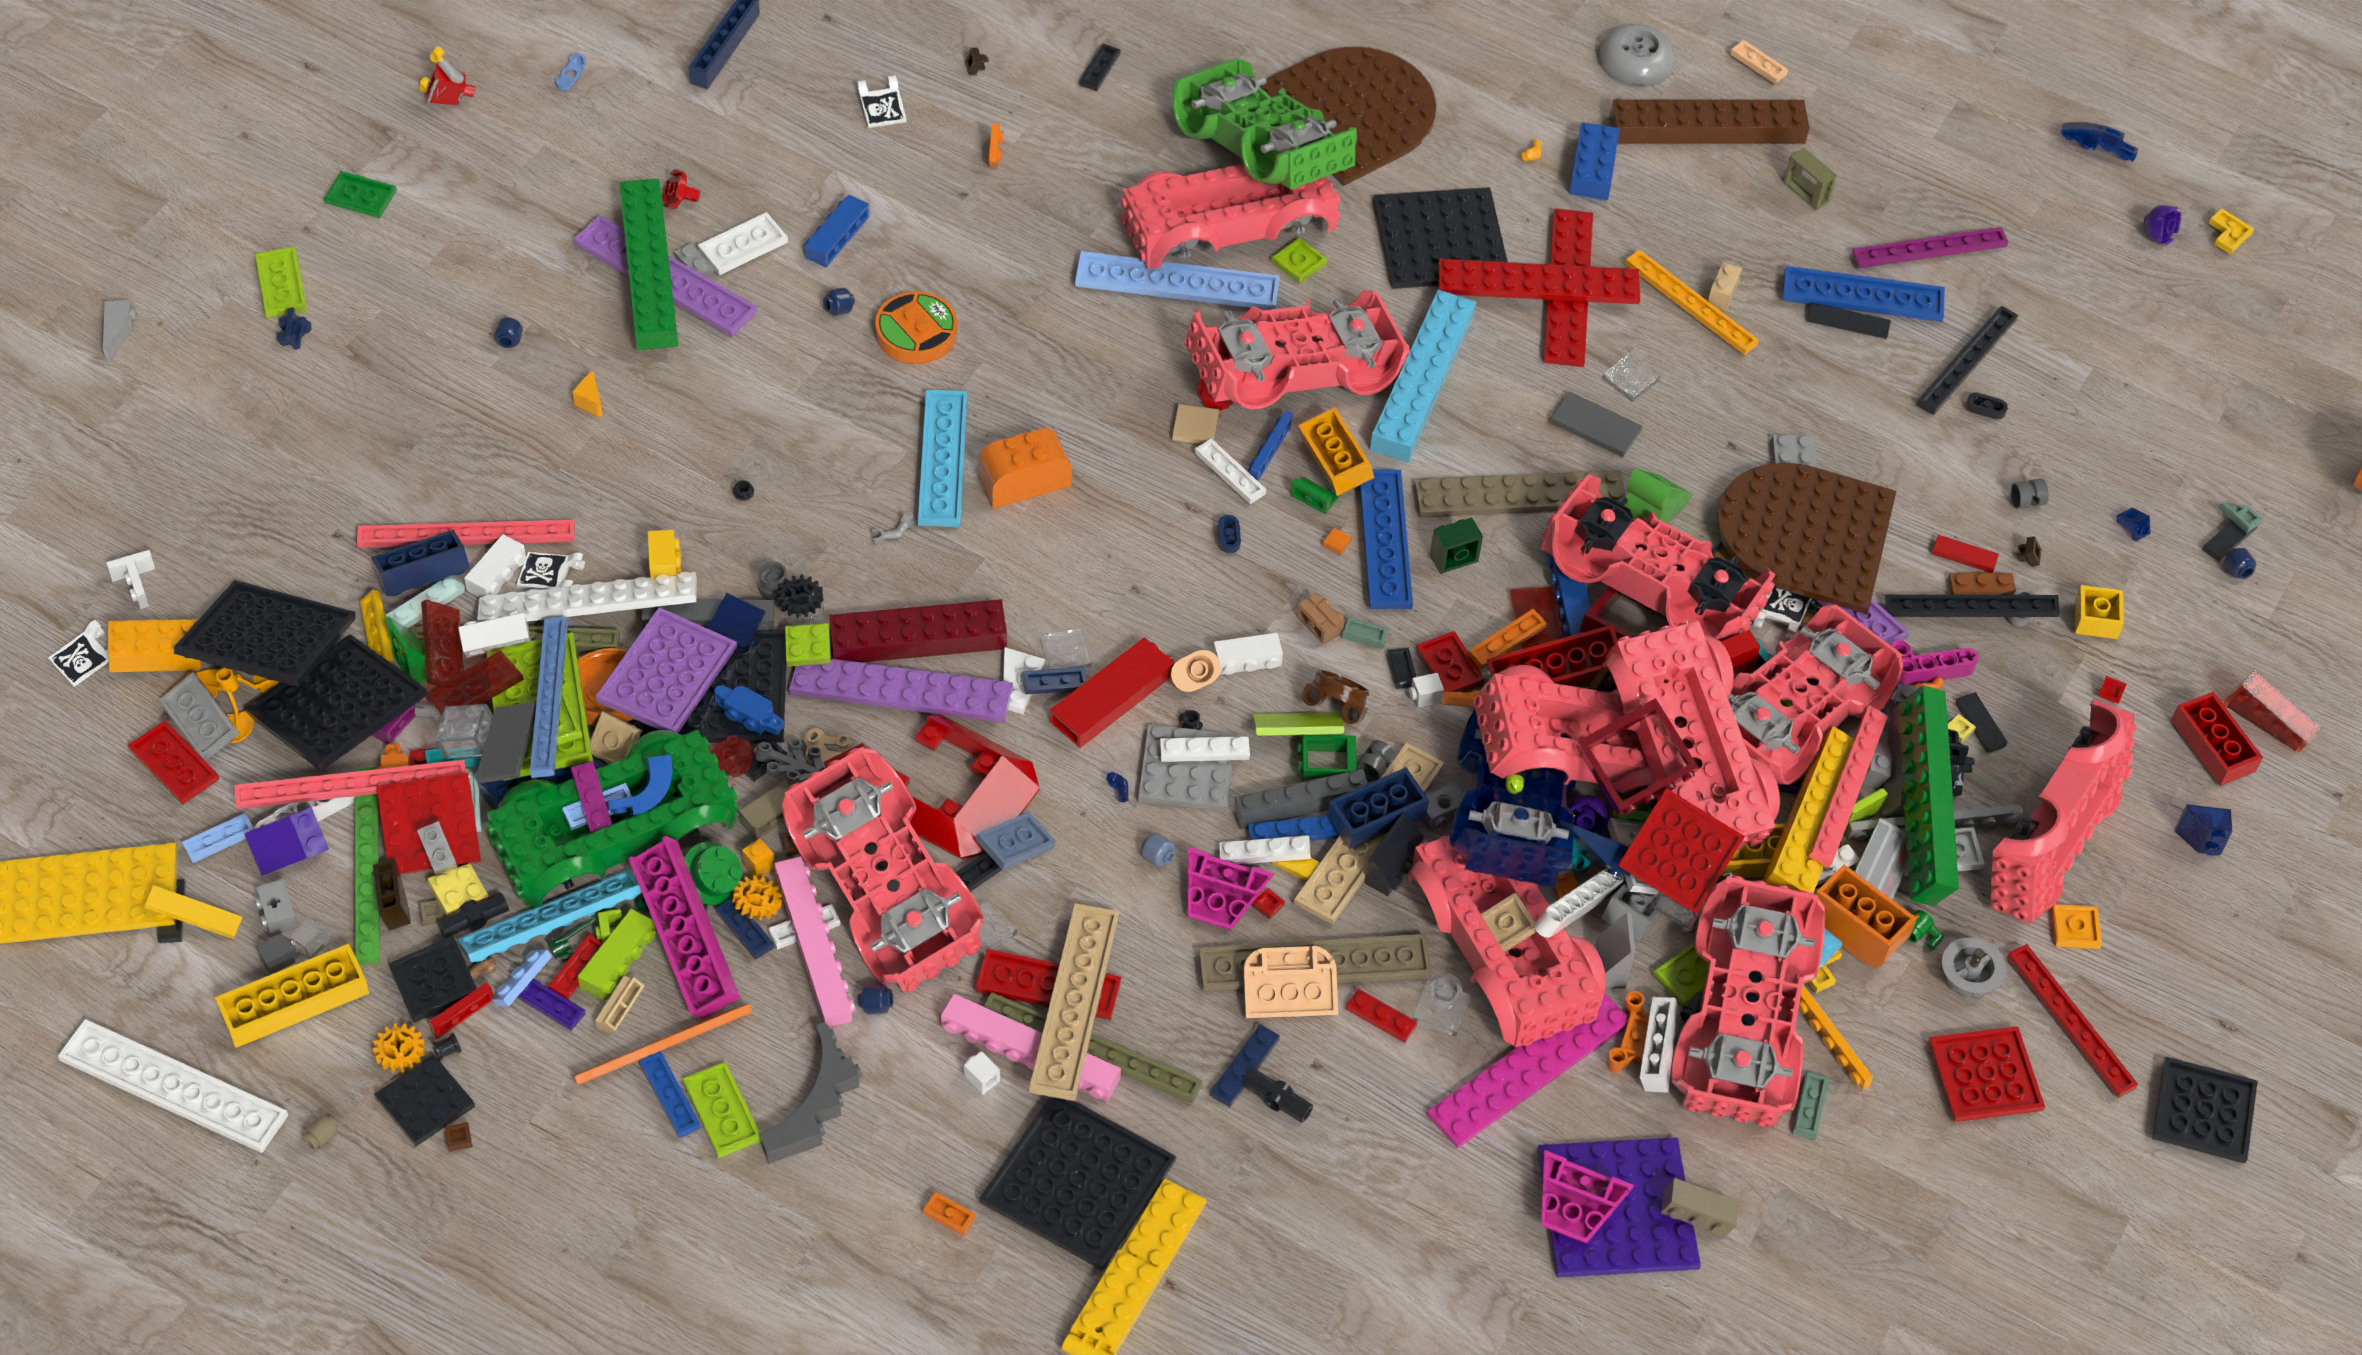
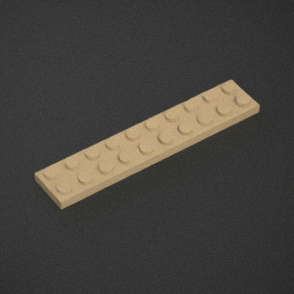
M1406 743L1381 778L1407 767L1423 792L1426 793L1444 768L1445 762ZM1388 832L1351 849L1348 848L1342 837L1339 836L1294 899V904L1333 925L1366 879L1368 860Z
M1074 904L1029 1093L1076 1101L1120 911Z

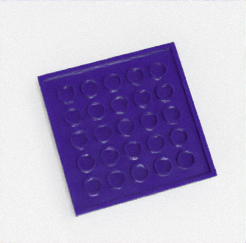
M1678 1137L1538 1145L1537 1151L1542 1184L1544 1150L1586 1169L1635 1185L1587 1244L1550 1230L1557 1278L1700 1269L1701 1263L1694 1226L1688 1222L1673 1219L1661 1213L1663 1189L1673 1178L1686 1182Z

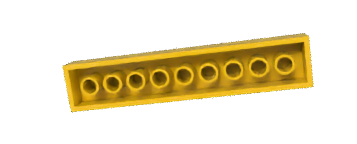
M1834 726L1822 738L1818 753L1806 773L1763 878V882L1767 883V885L1775 887L1782 885L1789 887L1790 890H1806L1814 893L1824 865L1810 858L1809 854L1854 740Z

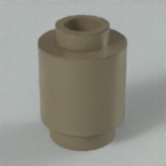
M321 1115L305 1129L302 1138L311 1149L321 1148L338 1133L337 1127L339 1124L331 1115L328 1117Z

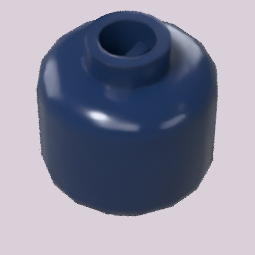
M846 288L830 290L823 298L825 310L833 316L848 314L855 303L853 294Z
M502 318L497 322L494 339L504 348L515 347L520 342L523 327L516 319Z
M2234 548L2227 553L2224 565L2234 578L2246 579L2254 573L2256 561L2247 549Z
M885 984L866 985L863 987L861 994H858V1006L863 1008L867 1015L887 1013L889 1008L893 1006L892 990L888 989Z

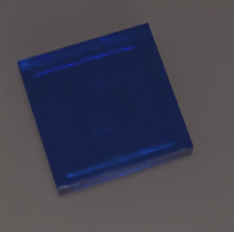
M726 593L707 629L736 641L737 647L746 650L766 612Z

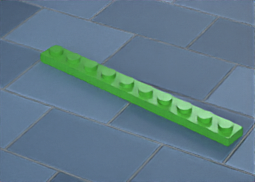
M377 767L355 769V772L376 770ZM378 794L355 796V957L359 965L380 963V914L373 865L380 863Z

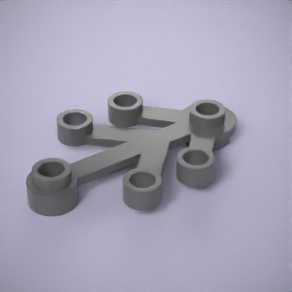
M797 738L790 739L788 743V750L792 752L794 758L774 751L768 742L759 743L755 750V758L760 762H769L774 759L786 764L780 766L776 762H770L767 764L766 773L772 777L786 774V782L790 785L804 782L812 773L821 772L826 769L821 760V749L816 746L810 747L807 755L808 759L812 760L814 767L807 764L801 751L802 741Z

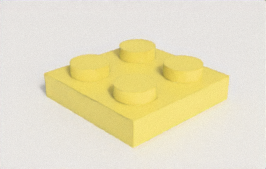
M470 863L428 878L427 884L442 907L445 916L458 911L460 906L469 900H476L478 902L489 897Z

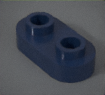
M1224 515L1218 521L1219 545L1221 550L1226 553H1235L1241 547L1239 520L1233 515Z

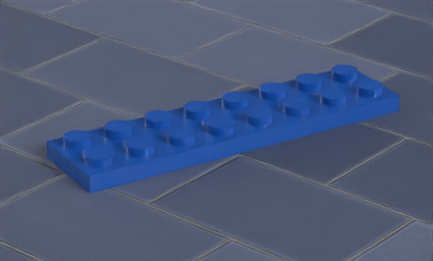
M1785 266L1782 301L1804 304L1817 303L1835 308L1942 322L1944 318L1945 287Z
M1372 470L1374 478L1360 485L1370 609H1412L1413 598L1401 470Z

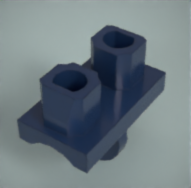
M290 308L288 309L287 316L279 318L280 328L285 332L277 333V341L281 346L291 345L294 350L300 349L301 338L311 331L312 324L306 320V317H298L295 314V309Z

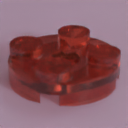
M737 735L729 736L710 750V753H715L718 759L720 771L724 770L726 775H731L732 778L744 774L752 766L754 751L748 741L738 738Z

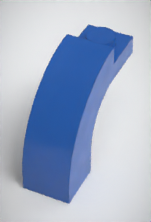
M671 755L645 759L647 782L644 789L634 797L606 801L608 811L613 810V814L627 812V808H629L630 815L636 816L656 806L667 793L671 783Z

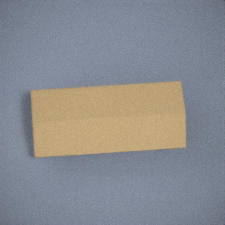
M624 976L596 1018V1028L609 1034L616 1031L645 985L635 977L629 978Z

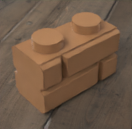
M1315 593L1297 605L1296 616L1323 644L1342 634L1344 618L1340 612H1335L1331 608V604L1326 598H1322L1318 593Z

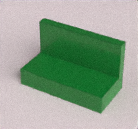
M1296 477L1291 482L1290 496L1324 514L1339 499V495L1337 496L1335 493L1305 477L1301 480Z

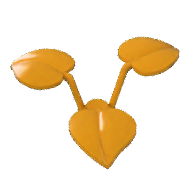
M227 668L220 670L208 669L195 673L214 699L217 697L218 691L223 690L227 692L234 709V714H227V716L240 732L230 743H237L248 737L255 724L254 719L245 711L239 713L232 693L238 689L239 681L255 690L260 688L262 694H265L281 683L254 675L253 682L255 684L242 678L240 674L235 675L232 669Z

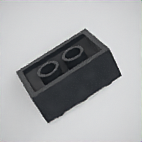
M1401 814L1368 860L1365 884L1386 896H1389L1393 890L1396 891L1399 888L1404 874L1408 875L1412 868L1415 847L1422 844L1424 836L1407 814Z

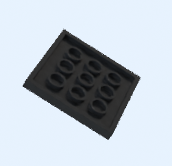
M2165 1057L2152 1139L2245 1164L2248 1160L2258 1080Z

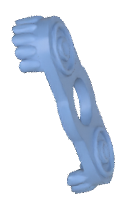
M580 53L571 55L569 57L570 62L562 70L559 79L555 78L558 89L563 91L569 90L575 81L580 78L586 63L585 56ZM569 71L576 72L574 77H567L565 74Z

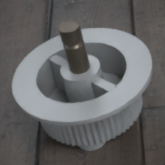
M1977 938L1958 939L1947 946L1942 956V969L1947 980L1946 982H1948L1947 984L1964 998L1979 997L1993 991L2002 983L2005 977L2006 965L2001 953L1984 940Z

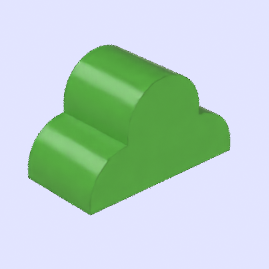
M1635 468L1627 484L1628 493L1626 498L1628 502L1624 506L1631 509L1634 519L1645 518L1652 510L1658 519L1670 524L1674 515L1683 510L1693 494L1657 473Z

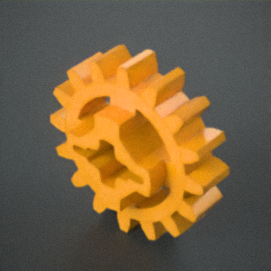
M753 876L752 880L745 877L744 881H740L734 889L732 902L736 903V910L742 909L741 915L750 914L749 919H752L754 916H757L759 920H762V916L770 919L771 914L776 915L778 909H780L783 894L779 893V886H772L774 882L772 880L767 883L765 882V877H762L761 880H758L756 876Z
M406 1023L402 1025V1028H398L397 1024H394V1029L391 1030L385 1027L386 1033H378L379 1040L373 1041L374 1049L372 1050L377 1064H382L383 1070L390 1067L391 1072L394 1073L397 1068H400L401 1073H404L405 1067L408 1066L412 1069V1063L420 1064L419 1056L425 1055V1042L421 1032H416L414 1026L408 1029ZM398 1044L401 1046L400 1052H398Z

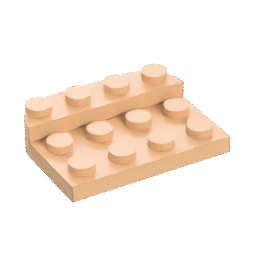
M1321 947L1261 948L1251 953L1245 960L1243 965L1245 1018L1338 1015L1336 964L1332 956Z

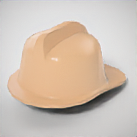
M1200 650L1194 652L1174 664L1171 671L1172 681L1182 691H1196L1218 678L1221 671L1220 660L1211 651Z

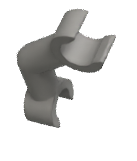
M906 512L896 530L883 532L881 529H873L872 536H880L873 538V544L879 545L884 540L901 538L907 528L913 525L914 521L911 519L914 515Z

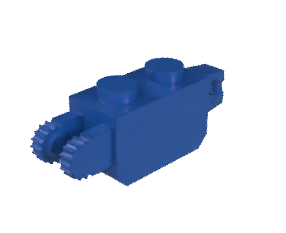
M723 685L715 687V702L724 709L725 715L730 720L737 721L748 730L756 731L759 734H762L765 730L778 735L784 728V720L773 713L772 701L744 686H738L734 690Z

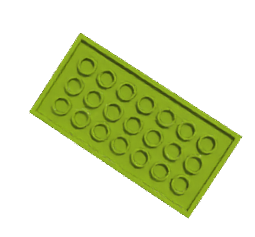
M573 632L567 633L562 690L567 695L583 737L557 745L555 769L593 761ZM543 639L486 651L494 710L497 707L517 705L537 698ZM532 732L519 777L531 775Z

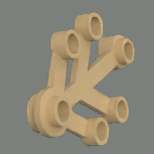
M819 728L810 729L804 736V743L807 746L804 758L810 766H813L812 760L808 759L807 755L808 749L816 746L821 749V760L824 762L842 753L829 751L825 745L839 746L840 749L846 750L851 746V740L845 734L832 737L825 736L823 730ZM843 740H847L845 744H840Z

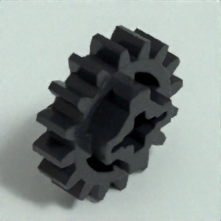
M793 575L791 581L784 579V585L779 584V590L776 591L777 605L781 606V611H788V616L794 613L796 618H799L800 614L808 617V612L815 614V608L820 609L821 602L824 601L822 586H819L818 581L812 582L811 576L804 579V576L800 575V578L796 579Z

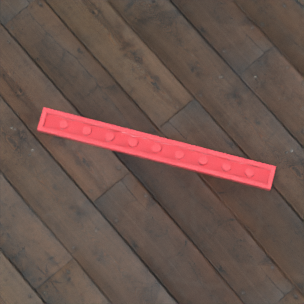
M543 520L358 526L357 535L358 548L402 547L451 530L455 531L463 545L495 544L502 535L519 543L575 542V521Z
M1870 705L1864 711L1809 854L1810 858L1828 868L1835 858L1888 717Z
M465 760L234 785L235 803L237 809L378 794L377 786L466 773Z

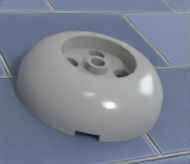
M1628 24L1614 29L1605 37L1599 50V62L1605 73L1617 82L1632 86V83L1643 84V87L1659 84L1670 76L1675 65V51L1670 40L1659 30L1643 24Z

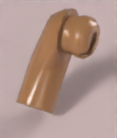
M486 958L472 966L469 971L473 980H476L485 971L487 974H492L496 970L497 965L493 962V959Z

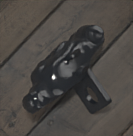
M1948 729L1953 797L1962 795L1964 773H1971L1973 771L1972 765L1975 764V760L1972 757H1967L1969 746L1959 742V733Z

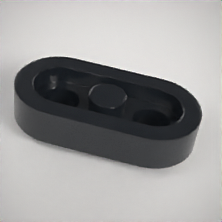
M1971 393L1966 401V407L1969 411L1993 419L2004 418L2008 410V405L2004 400L1982 393Z

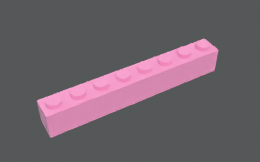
M801 856L774 863L775 876L780 892L783 894L782 898L794 930L822 1021L826 1022L828 1028L852 1022V1012H855L852 998H847L848 986L846 980H841V964L839 959L835 960L833 954L836 951L833 940L829 941L827 937L829 934L828 924L826 921L822 922L821 919L823 910L821 903L816 902L814 897L817 896L815 885L810 883L808 877H811L807 864H803Z
M956 994L953 995L941 1015L942 1028L951 1034L956 1033L964 1037L971 1043L985 1046L991 1052L1005 1055L1013 1062L1023 1063L1034 1071L1043 1033ZM1087 1053L1079 1090L1089 1093L1095 1099H1103L1108 1102L1120 1081L1121 1068Z

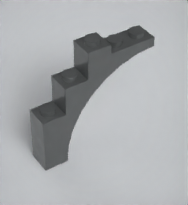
M826 1022L817 1024V1037L822 1050V1061L814 1088L804 1103L792 1115L776 1126L759 1133L760 1143L768 1164L823 1145L822 1135H825L822 1122L841 1116V1106H844L840 1094L859 1088V1078L862 1077L858 1064L854 1065L851 1057L844 1058L841 1048H836L835 1042L837 1040L833 1029H828Z

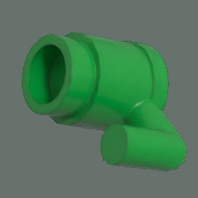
M1916 910L1913 915L1917 920L1907 940L1916 943L1928 932L1933 937L1928 942L1927 947L1930 950H1935L1943 940L1944 935L1934 926V920L1927 912Z

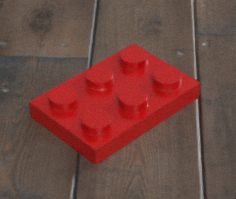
M1455 631L1416 644V651L1430 674L1438 673L1444 691L1463 692L1484 684L1485 678L1475 662L1468 656V651Z

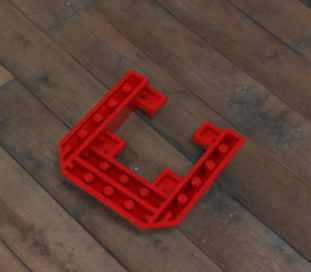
M941 714L927 716V722L915 736V742L935 751L944 739L978 757L971 766V771L985 779L964 806L946 798L937 810L912 797L916 805V811L909 823L918 837L959 859L980 856L986 851L975 840L977 833L1020 816L1039 792L1040 787L1033 762ZM896 771L907 787L910 783V778Z

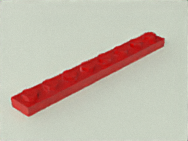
M2028 944L2009 952L2008 960L2116 1097L2119 1098L2135 1090L2138 1086L2136 1080Z

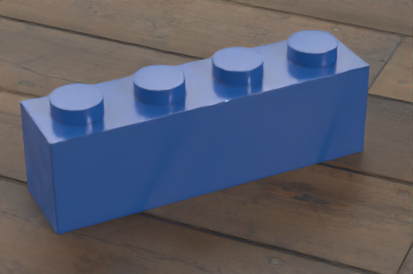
M850 194L844 200H841L835 211L828 215L823 225H820L815 234L807 239L804 245L806 259L827 268L869 218V203Z

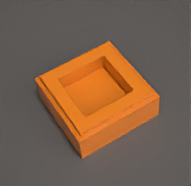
M1334 528L1323 541V546L1342 555L1352 542V537Z

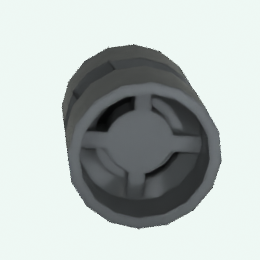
M2042 478L2033 479L2029 482H2013L2011 485V500L2016 509L2028 508L2031 505L2034 507L2042 506L2048 502V487Z
M766 562L759 568L758 572L760 594L765 600H774L775 602L777 601L776 591L779 590L778 585H784V579H787V572L785 567L779 562Z
M1374 740L1358 760L1357 770L1363 769L1368 781H1376L1386 772V767H1389L1395 759V751L1387 743Z

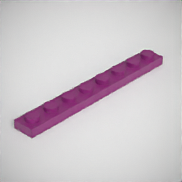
M2002 227L1854 248L1852 256L1859 269L2007 247L2009 241Z

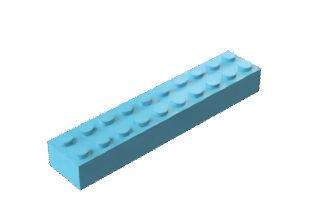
M1441 290L1437 291L1372 433L1371 451L1408 463L1410 462L1472 323L1476 301Z

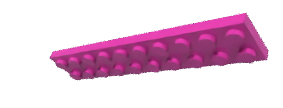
M1604 993L1601 1007L1594 1021L1577 1025L1569 1031H1560L1549 1038L1538 1039L1530 1045L1517 1047L1428 1110L1427 1116L1458 1149L1626 1029L1629 1017Z

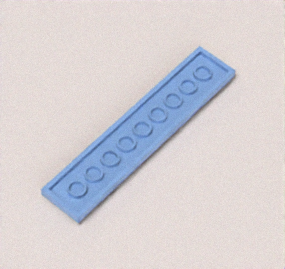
M1081 251L1075 286L1247 308L1255 306L1263 310H1272L1276 308L1280 276L1165 261L1162 262L1161 268L1147 269L1145 262H1141L1140 258Z

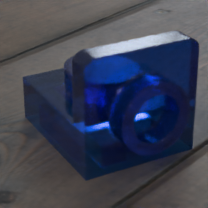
M2133 507L2117 515V523L2131 529L2132 540L2138 541L2151 533L2149 515Z

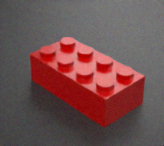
M2214 691L2177 706L2171 719L2172 723L2219 786L2257 771L2263 756Z

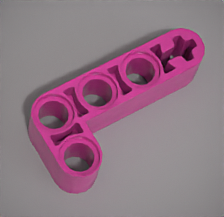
M1897 640L1892 643V647L1903 655V669L1899 684L1903 685L1932 682L1935 677H1941L1944 680L1969 676L1974 672L1979 658L1977 651L1971 648L1914 656L1910 645L1906 641Z

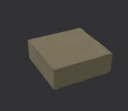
M438 900L419 903L423 926L436 924L438 919L445 917Z

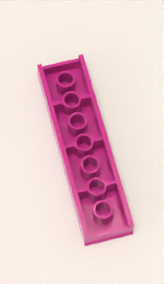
M665 836L662 842L637 857H630L629 860L690 1014L703 1020L739 999L740 995L678 841Z

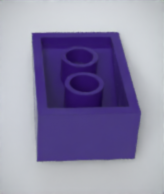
M307 807L244 833L262 876L329 850L312 807Z

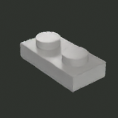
M692 243L674 252V256L678 261L705 277L714 273V266Z

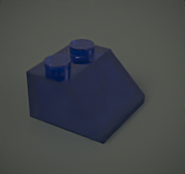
M2186 804L2175 827V833L2196 852L2210 856H2221L2233 832L2231 809Z

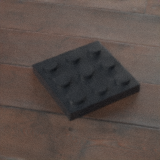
M454 935L388 964L414 1023L453 1006L477 989Z
M434 1054L374 1094L375 1099L415 1147L475 1107L474 1101Z

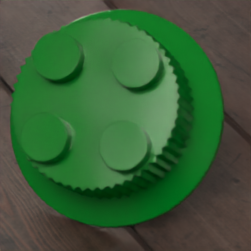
M704 842L693 846L685 854L684 859L702 903L706 905H719L726 902L733 896V891L739 884L740 877H742L743 870L739 862L740 860L729 848L716 843Z

